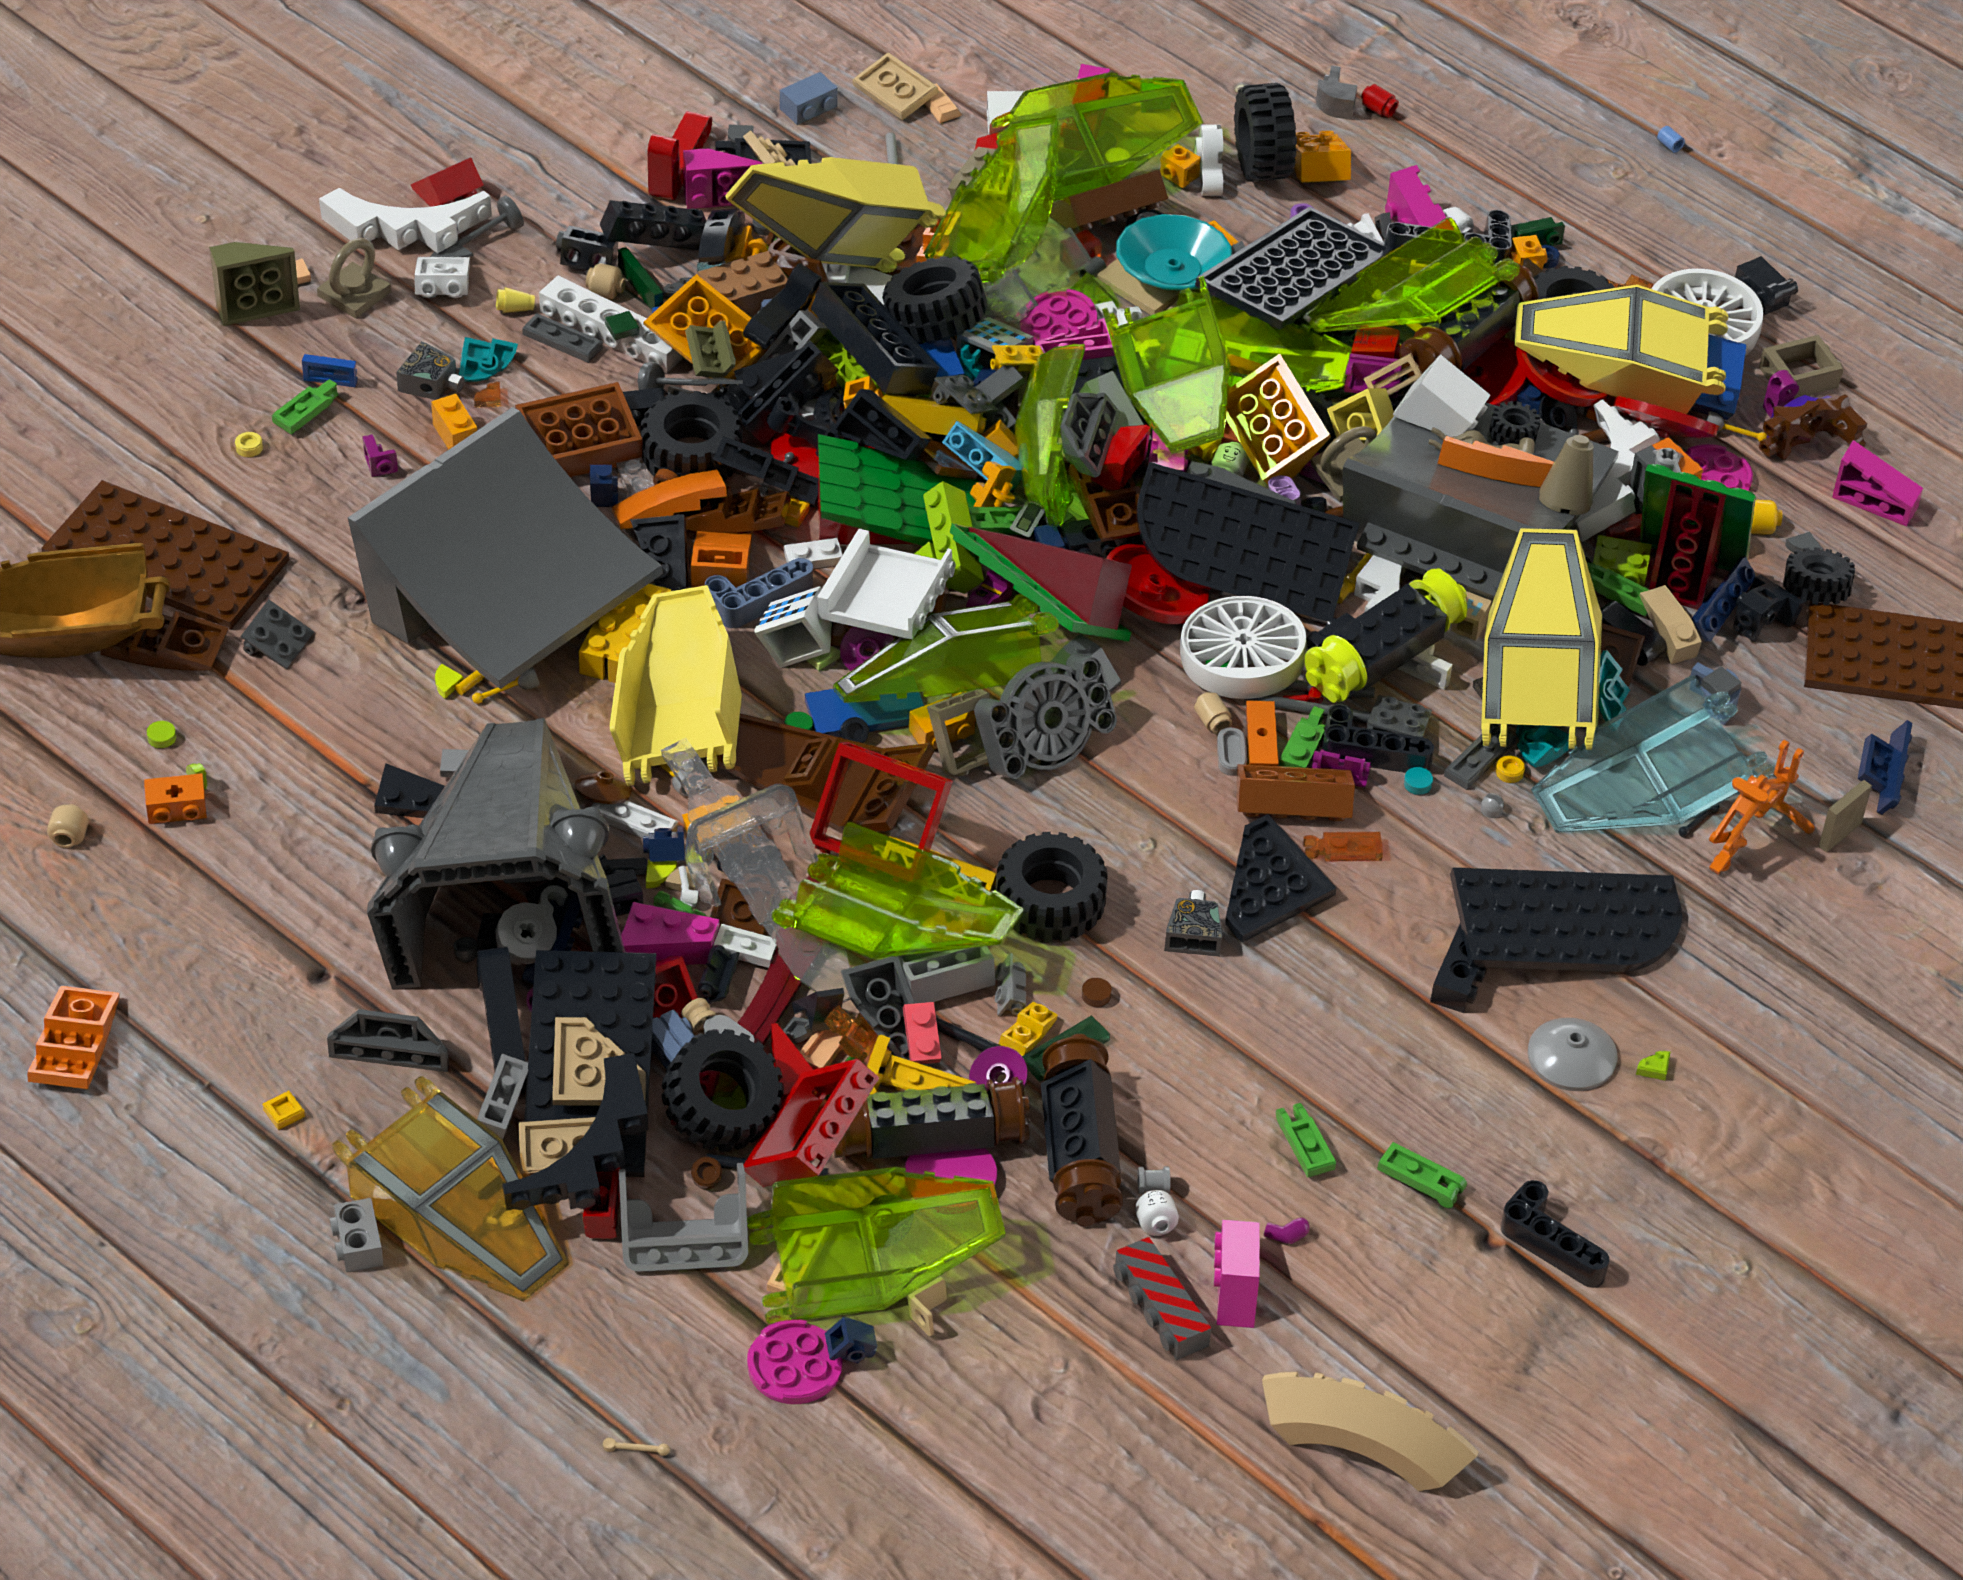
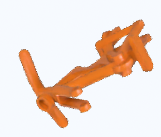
M1783 740L1778 748L1780 751L1774 770L1776 779H1768L1761 774L1758 778L1751 775L1747 781L1740 777L1732 780V787L1737 790L1736 793H1739V796L1717 829L1709 837V841L1714 844L1726 842L1721 852L1709 866L1711 871L1719 875L1730 868L1731 858L1739 848H1744L1747 845L1743 830L1752 816L1762 818L1771 807L1786 815L1805 833L1811 834L1814 832L1815 826L1793 806L1784 802V797L1787 795L1790 783H1795L1799 778L1797 770L1804 750L1798 748L1793 755L1790 768H1784L1790 743ZM1736 813L1743 816L1732 831L1724 832Z

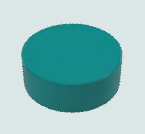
M1414 767L1405 773L1404 787L1410 793L1423 795L1431 790L1433 776L1427 769Z

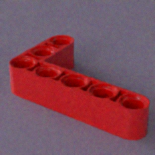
M686 111L672 138L657 134L651 135L647 149L649 195L673 201L677 198L683 186V150L703 148L712 129V116Z

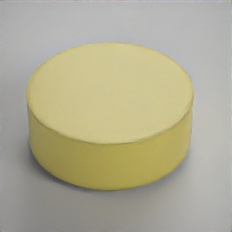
M245 432L238 435L235 439L236 452L243 457L257 456L263 450L262 438L257 433Z

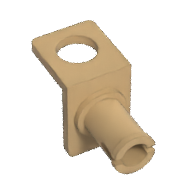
M908 1271L909 1276L915 1274L914 1271ZM906 1273L901 1277L899 1283L908 1278ZM942 1277L935 1279L927 1285L924 1282L918 1286L914 1285L915 1287L909 1290V1295H907L910 1318L928 1336L934 1334L932 1314L929 1310L947 1300L945 1280Z

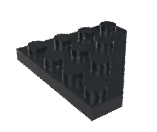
M1268 814L1244 827L1226 912L1225 925L1242 943L1336 896L1337 888Z

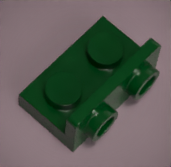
M1552 217L1511 225V240L1515 237L1536 235L1541 246L1559 245L1563 243L1565 225L1563 222L1555 223Z

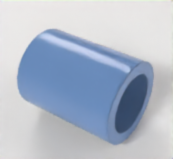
M1670 126L1663 127L1657 135V139L1674 153L1681 150L1685 144V139Z

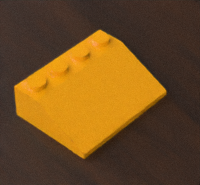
M697 274L643 322V325L693 364L685 330L690 325L713 328L719 321H725L730 334V343L736 363L735 367L724 377L737 380L734 373L735 370L756 364L769 349L768 347L764 350L742 335L751 317Z
M1278 354L1226 390L1223 415L1260 477L1267 485L1269 479L1275 476L1282 475L1290 478L1296 476L1331 437L1281 354Z

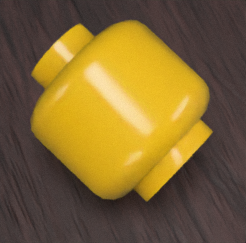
M1756 499L1751 534L1771 535L1775 532L1776 526H1781L1782 510H1777V505L1773 500Z

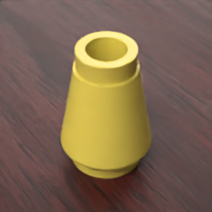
M504 287V290H497L496 310H501L503 313L534 310L535 295Z

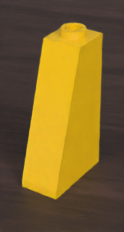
M886 394L882 397L884 401L923 432L947 435L955 422L959 421L978 434L984 433L986 418L982 417L983 413L970 414L962 405L952 403L938 404L933 399L908 394Z

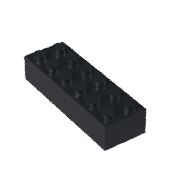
M820 282L811 310L831 331V334L840 341L844 349L868 373V376L877 383L882 392L890 395H929L940 367L896 318L891 315L865 284Z

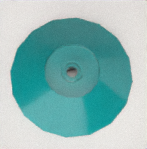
M1161 214L1142 218L1126 227L1116 241V257L1125 271L1142 283L1164 290L1188 291L1197 289L1195 282L1198 276L1232 255V246L1222 232L1205 221L1186 215Z

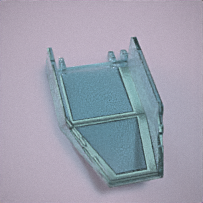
M1691 675L1597 726L1592 750H1586L1585 742L1579 748L1575 746V749L1569 752L1570 756L1560 766L1556 765L1531 791L1556 833L1680 825L1740 793L1732 787V780L1734 778L1740 777L1747 781L1751 775L1758 778L1761 774L1770 778L1773 776L1775 768L1770 763L1764 765L1768 759L1764 751L1755 752V754L1745 757L1742 751L1738 752L1720 721H1726L1730 717L1735 716L1738 711L1736 705L1728 704L1730 696L1725 691L1705 697L1696 676Z

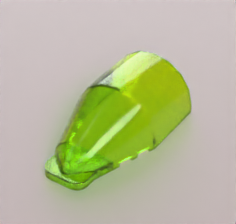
M1085 344L1054 347L1039 356L1031 369L1015 422V441L1024 493L1028 501L1035 508L1046 512L1047 522L1050 527H1061L1063 525L1066 512L1074 500V496L1071 494L1076 492L1072 480L1067 478L1062 455L1063 446L1062 443H1058V440L1061 438L1060 426L1063 409L1067 408L1073 393L1085 352Z

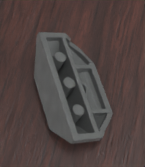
M1106 393L1072 394L1060 426L1063 453L1067 461L1073 464L1080 473L1095 478L1100 476L1121 413Z
M358 1009L332 1030L327 1037L328 1053L331 1058L448 1072L449 1070L448 1049L426 1023L417 1016Z

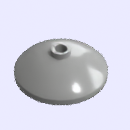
M1558 1018L1542 1024L1532 1034L1527 1052L1532 1069L1542 1080L1554 1087L1568 1091H1586L1604 1084L1613 1075L1618 1057L1612 1038L1599 1026L1579 1018Z

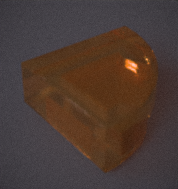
M500 381L487 384L485 389L475 394L474 408L501 406Z

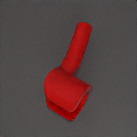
M1311 687L1308 695L1283 696V698L1319 704L1324 699L1316 687Z

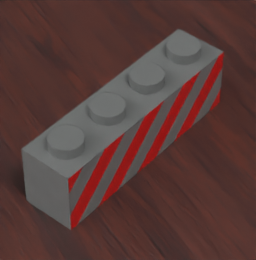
M1150 1237L1116 1250V1260L1113 1265L1114 1273L1120 1282L1123 1281L1127 1286L1133 1303L1139 1304L1143 1310L1147 1324L1151 1328L1154 1327L1158 1332L1163 1348L1166 1351L1170 1350L1174 1358L1179 1360L1209 1347L1210 1325Z

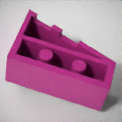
M1853 440L1841 459L1832 498L1907 526L1919 506L1923 488Z
M633 902L621 935L626 953H656L657 961L668 956H682L685 965L706 964L709 951L713 948L719 932V919Z

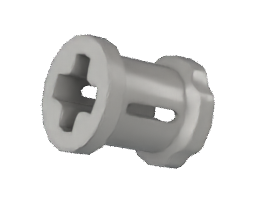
M1164 1166L1161 1170H1144L1143 1167H1138V1194H1144L1145 1191L1161 1190L1170 1194L1169 1166Z

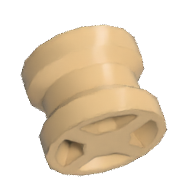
M704 998L692 1000L683 1008L681 1013L682 1018L685 1017L689 1021L694 1035L704 1034L705 1021L717 1015L714 1011L710 1010V1005Z

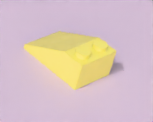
M1368 388L1327 408L1336 438L1344 432L1360 426L1372 428L1378 436L1394 417V411L1386 388ZM1360 437L1363 444L1366 441V437Z

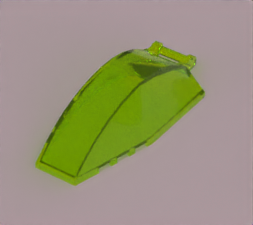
M1056 115L1015 121L1008 126L996 141L998 148L992 155L986 153L983 157L985 164L979 171L977 168H974L970 173L972 180L965 187L964 184H961L945 212V216L940 221L925 250L924 255L926 259H939L944 256L948 258L959 257L962 260L966 259L977 267L982 283L990 282L991 284H997L1001 282L1004 271L1019 266L1030 258L1044 235L1055 195L1059 155V124Z

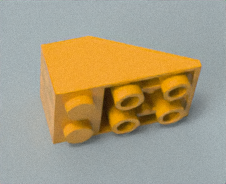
M1320 131L1319 135H1310L1309 132H1296L1297 154L1294 168L1296 176L1301 182L1351 180V150L1337 134H1334V131Z

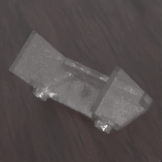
M1071 227L1028 251L984 284L983 288L987 299L986 312L1006 322L1013 320L1016 324L1028 316L1026 312L1038 305L1034 297L1055 286L1058 290L1071 282L1069 277L1091 264L1093 262Z
M779 783L771 785L704 815L689 825L684 858L695 889L698 890L700 901L715 907L722 905L708 868L714 858L712 847L759 825H762L764 831L771 835H781L787 832L796 857L813 863L818 861L797 797L791 787Z

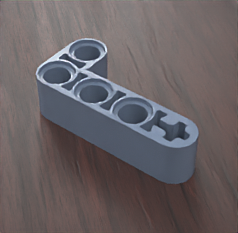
M797 558L737 588L727 578L720 575L710 576L706 579L705 585L709 588L724 626L727 628H738L763 616L771 602L812 589L813 564L808 559Z

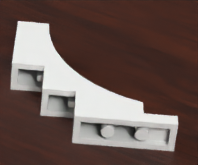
M1372 556L1357 575L1354 592L1355 596L1369 602L1365 606V612L1400 589L1399 584L1407 568L1380 557ZM1433 644L1398 668L1405 673L1445 690L1450 683L1453 664L1433 656L1435 644Z

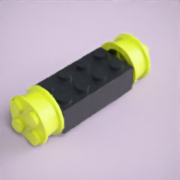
M1442 569L1428 570L1422 580H1414L1329 635L1323 641L1321 647L1309 649L1305 655L1306 679L1308 683L1316 687L1323 696L1333 703L1346 700L1351 690L1358 691L1363 689L1365 691L1444 638V633L1449 630L1451 623L1457 624L1466 618L1468 607L1465 588L1457 584Z

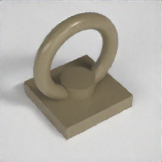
M355 238L346 243L332 262L329 280L317 288L318 297L354 318H358L391 292L390 283L371 273L375 262V249L368 239ZM359 248L364 249L365 259L362 267L351 262L341 270L345 260L353 251Z
M1360 426L1344 432L1332 441L1324 452L1311 458L1312 467L1339 502L1343 501V465L1347 458L1360 452L1377 437L1375 431L1370 427ZM1360 437H1366V441L1364 444L1360 440Z

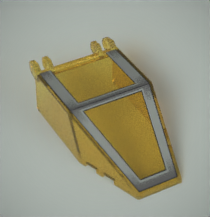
M420 1076L414 1080L418 1091L423 1093L426 1098L421 1100L418 1094L409 1087L401 1090V1096L412 1109L375 1138L366 1143L364 1138L354 1129L346 1133V1138L358 1150L353 1154L349 1147L340 1140L332 1144L335 1154L347 1167L350 1196L354 1201L371 1198L375 1218L435 1267L442 1270L449 1268L461 1273L462 1278L470 1281L474 1278L487 1283L488 1288L524 1302L568 1266V1259L538 1205L530 1206L524 1210L513 1209L506 1211L502 1184L523 1177L502 1139L441 1092L432 1081Z

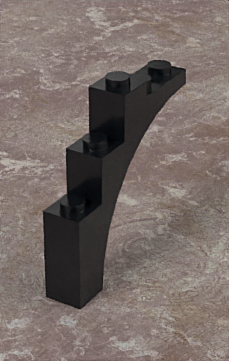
M634 1053L604 1058L605 1086L603 1099L596 1118L588 1131L566 1155L549 1167L525 1178L503 1183L506 1211L513 1209L524 1210L530 1206L545 1203L555 1204L566 1199L569 1201L570 1210L576 1208L587 1209L593 1205L601 1204L600 1187L596 1172H611L617 1168L625 1167L621 1135H636L649 1130L648 1113Z

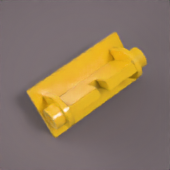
M992 345L996 357L991 359L990 366L995 371L1004 365H1012L1013 367L1016 365L1017 371L1037 372L1039 366L1048 365L1040 345Z

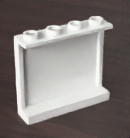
M858 529L817 597L819 619L913 640L917 631L923 628L928 612L933 611L938 595L943 594L946 581L954 575L956 564L952 561V549H947L942 560L871 545L869 531Z

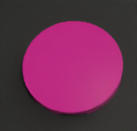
M1072 289L1052 293L1046 291L1031 299L1023 308L1020 329L1022 332L1033 336V345H1035L1036 341L1062 332L1065 333V336L1077 332V327L1085 325L1086 328L1098 324V316L1092 300L1079 291Z
M1702 444L1692 446L1685 452L1703 469L1701 480H1713L1731 489L1741 488L1750 491L1753 472L1745 458H1740L1726 451L1727 447Z
M986 1148L909 1155L905 1165V1185L913 1200L990 1189V1193H992L996 1187V1164ZM978 1202L933 1210H936L937 1214L962 1215L978 1209L979 1206Z
M788 1319L773 1323L761 1330V1334L754 1340L748 1350L747 1369L753 1385L766 1397L786 1404H804L820 1399L834 1388L841 1376L843 1359L839 1357L835 1361L829 1359L825 1332L827 1331L807 1323V1320Z

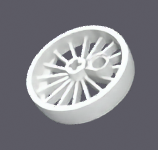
M1685 269L1664 276L1651 288L1684 299L1682 296H1686L1688 301L1706 307L1718 306L1721 301L1727 302L1719 306V308L1724 309L1728 313V320L1726 321L1727 333L1720 336L1708 334L1746 344L1745 356L1755 347L1761 333L1763 308L1755 292L1739 279L1715 270ZM1695 297H1700L1702 300L1697 301ZM1739 306H1742L1744 308L1740 310H1733Z
M1232 596L1217 599L1195 610L1188 617L1182 628L1180 655L1186 674L1201 688L1211 693H1217L1220 696L1251 699L1272 695L1290 686L1300 676L1305 665L1307 639L1302 622L1291 610L1272 600L1254 596ZM1290 647H1297V650L1289 649V648H1290ZM1192 650H1202L1196 653L1191 652ZM1279 658L1287 659V660H1290V661L1284 662L1283 660H1281V659H1279ZM1213 659L1212 661H1210V662H1209L1208 664H1206V665H1204V664L1201 663V662H1204V661ZM1230 660L1227 667H1220ZM1262 661L1269 664L1270 666H1265ZM1253 663L1255 667H1248V665ZM1237 664H1238V665H1243V668H1235V667H1236Z

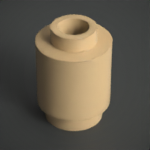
M1207 692L1198 697L1194 709L1209 731L1218 734L1222 729L1231 727V713L1217 693Z

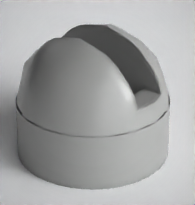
M1496 793L1487 794L1481 802L1480 810L1482 814L1488 818H1497L1502 815L1504 809L1502 797Z

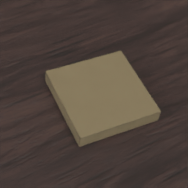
M1865 780L1861 781L1828 809L1819 848L1828 852L1862 824L1872 788L1871 784Z

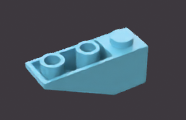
M959 421L955 422L942 442L986 480L988 478L982 474V469L987 461L1015 468L1017 471L1010 482L1013 484L1010 491L1016 489L1029 470L1009 452Z

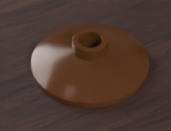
M598 771L597 773L580 775L576 778L574 788L580 796L601 804L623 803L630 798L632 792L631 787L627 786L626 781L614 776L609 771Z

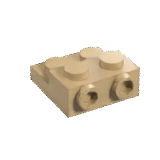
M751 130L743 136L758 160L763 164L784 162L785 166L796 165L792 159L786 161L784 157L787 154L779 143L774 146L769 138L766 140L762 136L757 138Z

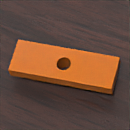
M1246 701L1249 765L1278 766L1275 702Z

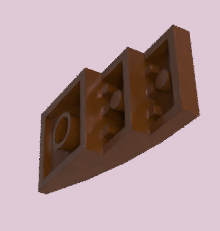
M1073 464L1069 466V474L1078 497L1102 542L1140 535L1136 510L1141 489L1135 485L1133 477H1131L1123 489L1110 491L1092 481L1091 476L1080 473Z
M730 485L726 486V497L700 499L701 510L674 513V515L684 514L686 517V530L719 533L758 531L784 526L791 499L788 491L762 497L759 488L733 494Z
M175 611L173 617L162 614L164 616L162 628L154 630L141 629L119 643L101 650V655L129 663L175 670L211 671L229 631V627Z

